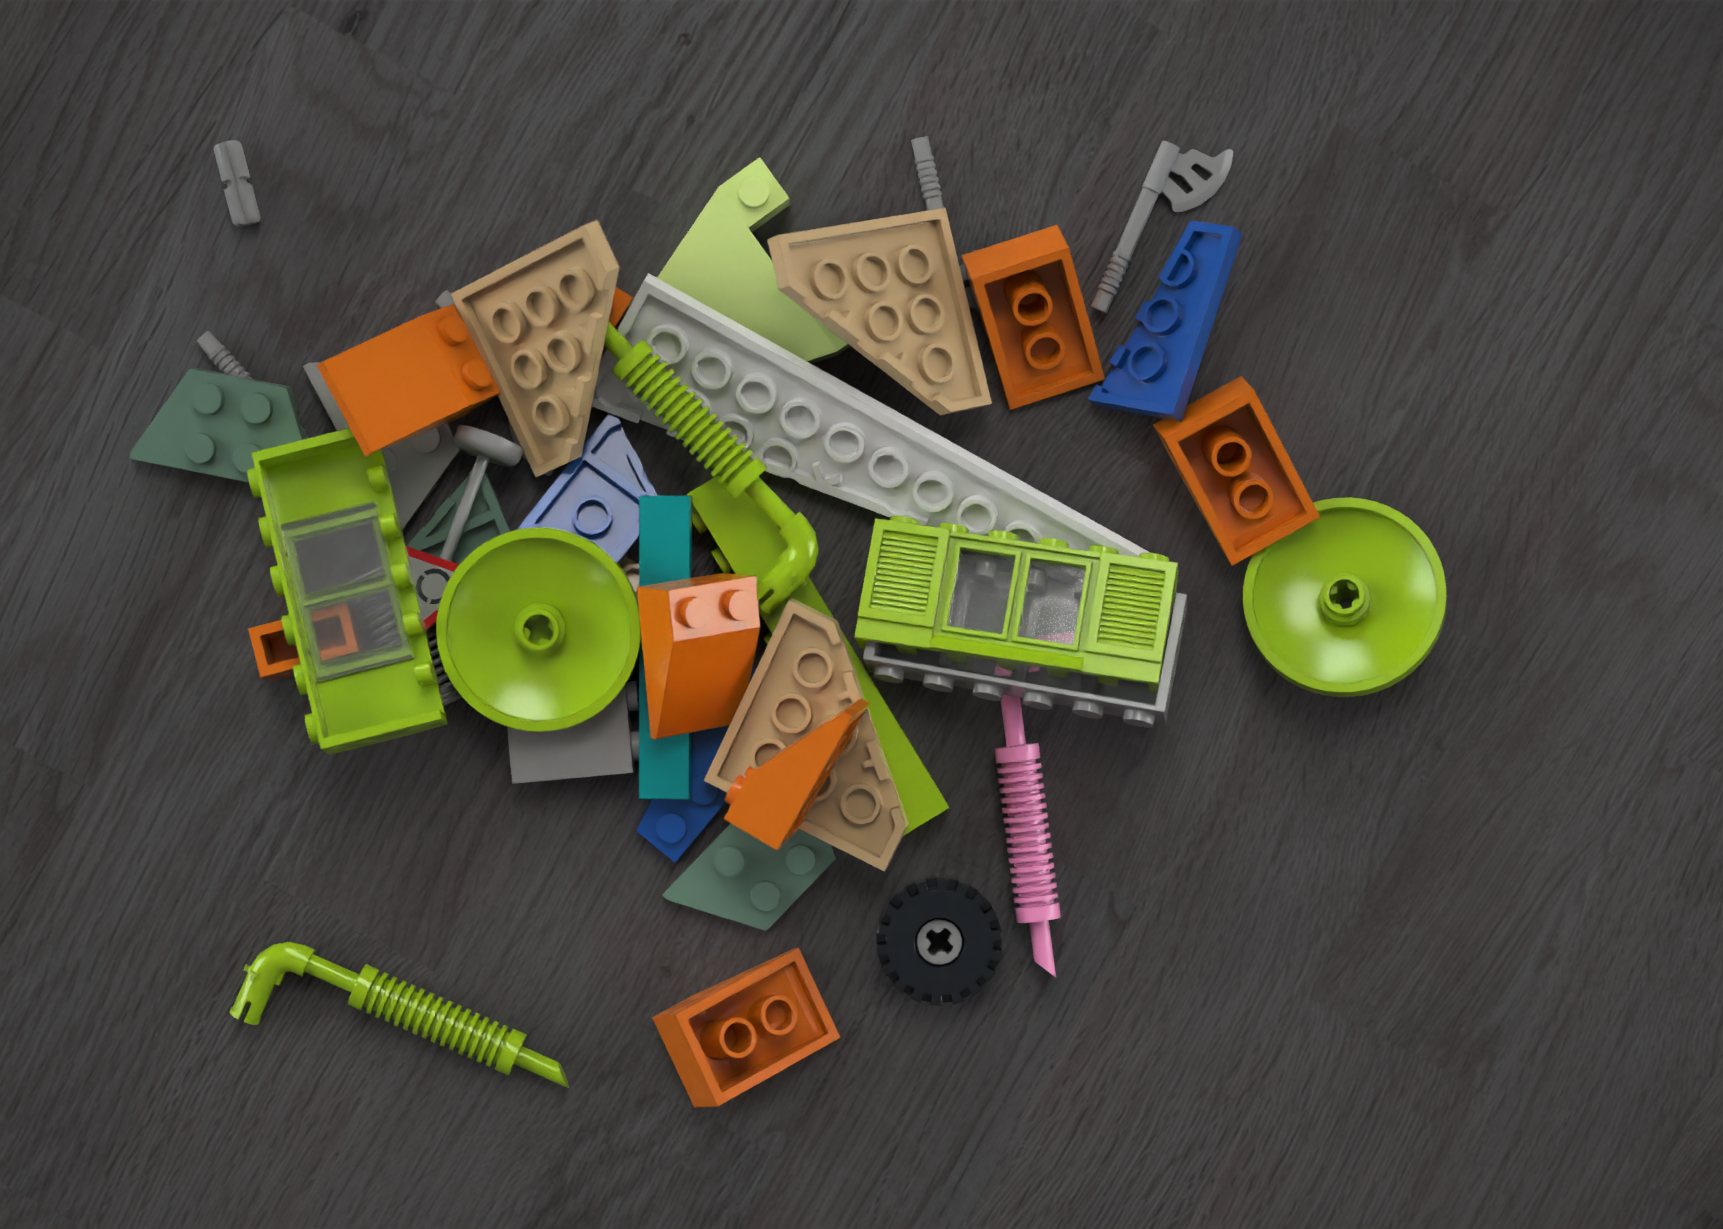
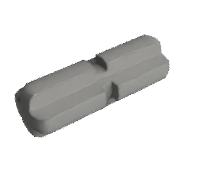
M229 140L215 145L214 153L221 181L227 184L224 192L232 223L237 227H245L259 222L260 213L253 186L247 183L250 174L242 144L238 140Z

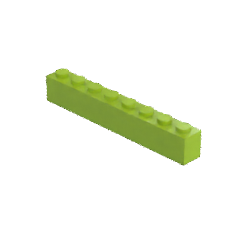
M717 475L687 494L692 495V522L700 534L707 530L712 534L719 547L712 550L711 553L723 573L733 574L735 572V574L756 576V584H758L781 562L777 557L788 548V545L778 533L780 531L778 525L745 491L734 499L724 489L728 484L725 481L720 484L718 482L720 476ZM809 576L806 578L809 584L806 587L801 584L770 616L760 606L774 591L770 589L758 601L759 616H762L771 633L763 637L767 645L788 600L791 598L834 618ZM842 632L865 700L869 703L868 708L909 822L904 833L906 835L947 810L949 805Z

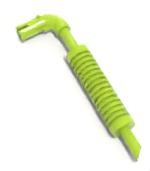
M608 322L604 346L618 360L611 369V372L621 382L626 379L628 382L625 386L628 389L632 386L635 388L632 394L635 397L640 394L642 397L639 401L642 404L647 401L649 404L646 408L649 411L654 408L656 412L653 415L656 418L663 417L661 421L663 426L667 423L670 424L668 431L670 433L676 431L677 435L675 438L677 440L683 438L685 441L682 445L685 448L688 445L692 447L689 451L691 455L696 452L699 454L696 460L699 463L704 460L706 463L703 467L706 470L711 467L713 471L710 474L713 477L718 474L720 476L718 482L722 484L725 481L728 484L724 489L734 499L745 491L781 528L778 533L786 541L788 548L777 557L781 562L757 584L758 601L770 589L774 591L760 606L770 616L801 584L805 587L809 584L806 578L816 565L819 551L816 532L800 511L795 514L759 477L768 467L758 457L753 460L750 457L753 454L751 450L747 452L743 450L746 447L744 442L740 445L736 443L739 437L737 435L731 437L729 434L732 430L729 427L724 430L722 427L725 423L722 420L717 423L715 419L718 416L715 413L711 416L708 414L711 408L708 405L703 408L701 404L704 401L701 398L696 401L694 399L696 393L694 391L688 393L689 386L686 383L683 386L679 384L682 378L680 376L674 378L675 371L673 369L667 371L665 368L668 364L665 361L660 364L658 361L661 357L658 354L654 357L651 355L654 349L644 339L633 347Z
M285 942L273 944L260 952L251 966L246 964L243 970L247 972V975L235 1003L229 1011L231 1016L239 1020L241 1015L246 1013L251 1002L244 1022L251 1025H259L275 984L278 986L281 984L285 973L293 972L302 977L305 973H308L351 992L347 1005L361 1011L366 1007L367 1014L371 1015L375 1011V1017L380 1019L384 1015V1021L388 1023L394 1019L393 1025L399 1027L403 1023V1029L406 1031L412 1027V1033L415 1035L421 1031V1037L424 1039L430 1035L432 1036L430 1041L436 1043L437 1039L441 1040L440 1046L445 1047L448 1043L450 1044L449 1050L454 1051L457 1047L459 1048L458 1054L463 1055L466 1051L468 1052L467 1058L472 1059L474 1055L478 1056L476 1062L482 1063L483 1059L487 1060L486 1066L491 1067L492 1064H496L495 1070L509 1075L513 1066L517 1065L569 1088L565 1072L559 1062L523 1047L527 1034L516 1029H512L510 1033L507 1031L509 1026L503 1025L502 1028H499L498 1021L494 1020L493 1024H490V1018L485 1016L481 1020V1014L477 1012L472 1016V1010L468 1008L465 1012H462L463 1006L458 1004L456 1008H453L454 1002L448 1000L447 1004H444L443 997L439 996L435 1000L434 993L430 992L426 996L425 989L421 988L417 992L416 985L411 984L410 988H408L407 981L402 980L399 984L397 983L398 977L393 976L390 980L388 979L389 973L384 972L381 976L379 975V969L365 964L360 974L314 955L315 949L298 943Z

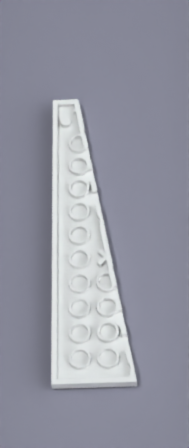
M649 273L617 329L633 347L644 339L654 349L651 355L654 357L658 354L661 357L658 362L661 364L665 361L668 364L665 369L667 371L673 369L675 371L673 377L680 376L682 378L679 384L683 386L686 383L689 386L687 392L694 391L696 393L694 399L697 401L701 398L704 401L701 406L704 408L708 405L711 408L708 414L711 416L715 413L718 416L715 421L718 423L722 420L725 423L722 428L726 430L729 427L732 430L729 435L731 437L737 435L739 439L736 443L740 445L744 442L746 447L743 450L745 452L751 450L753 454L750 457L753 460L758 457L768 467L765 471L783 478H792L801 485L887 517L905 516L916 519L920 522L919 525L939 528L941 523H953L967 527L970 534L988 536L989 531L1000 530L1014 533L1019 536L1018 541L1038 543L1040 538H1055L1069 544L1068 548L1088 551L1089 546L1102 545L1117 549L1121 555L1139 557L1140 553H1150ZM607 349L600 362L592 407L638 423L640 420L667 429L666 434L675 437L677 435L676 431L672 433L668 431L670 424L667 423L663 426L661 424L663 417L656 418L653 415L656 410L653 408L649 411L646 408L649 403L646 401L642 404L639 401L642 396L639 394L635 397L632 394L635 388L632 386L628 389L625 386L628 381L625 379L621 382L611 372V369L618 360ZM999 557L1002 560L1015 563V558ZM1031 561V566L1045 570L1048 577L1067 584H1076L1077 578L1085 577L1086 569Z

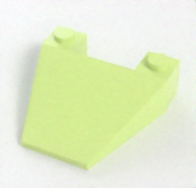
M759 157L717 188L657 278L811 364L837 356L849 348L850 345L779 290L772 260L752 234L753 231L791 205L790 198Z

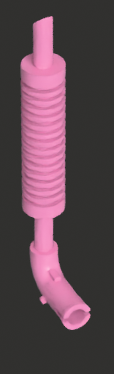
M1075 631L1038 636L1035 639L1073 645ZM996 665L994 675L1010 678L1012 670L1002 669ZM1029 666L1028 673L1040 672L1039 667ZM1003 695L1001 708L1006 746L994 748L996 764L1001 763V767L997 768V773H1002L1003 777L998 778V783H1004V787L999 788L1000 793H1005V797L1001 798V803H1006L1007 806L1002 808V813L1008 814V817L1003 818V822L1009 823V827L1004 829L1005 833H1010V837L1006 838V843H1011L1012 845L1007 848V853H1013V856L1008 858L1009 863H1014V866L1010 867V873H1015V876L1011 877V883H1017V886L1012 888L1013 893H1018V896L1013 898L1014 903H1019V906L1015 907L1016 922L1029 923L1034 961L1056 978L1049 920L1061 918L1059 902H1054V899L1058 898V892H1053V889L1057 888V882H1051V879L1056 878L1055 872H1050V869L1055 867L1054 862H1049V859L1053 858V852L1047 851V849L1052 848V843L1046 842V839L1051 838L1050 832H1045V829L1049 828V822H1044L1043 820L1048 818V812H1042V809L1047 808L1046 802H1041V799L1046 798L1045 792H1040V789L1044 788V782L1039 783L1038 779L1043 778V773H1037V769L1042 768L1041 763H1036V759L1041 758L1039 743L1026 744L1020 698Z

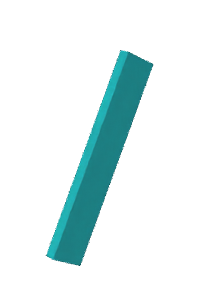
M640 495L639 586L692 578V495ZM641 639L639 650V799L689 800L692 797V732L659 739L651 738Z

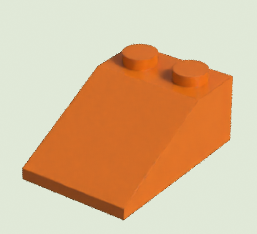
M1058 225L961 255L1010 410L1105 380L1070 249Z
M454 304L421 315L317 365L365 457L460 419L501 393Z
M1242 376L1187 405L1182 422L1162 419L1153 424L1174 466L1232 566L1320 518L1255 390Z
M719 573L637 587L651 738L659 739L730 725L750 683L760 631L756 576Z
M860 698L766 760L756 769L749 766L744 775L739 774L725 796L724 801L731 806L724 819L778 850L796 834L869 703Z
M799 948L789 950L696 993L652 1017L694 1108L720 1106L841 1038Z

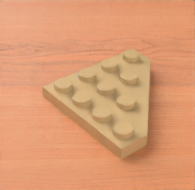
M946 208L781 234L767 239L779 290L936 413L945 415L992 404Z
M598 220L585 224L451 293L471 338L501 392L498 394V397L519 443L524 449L525 456L535 477L582 457L619 272V265Z
M793 598L788 600L706 774L705 782L728 792L739 774L744 775L749 766L756 769L766 760L860 698L865 700L838 620ZM867 707L799 829L885 871L909 822L869 708Z

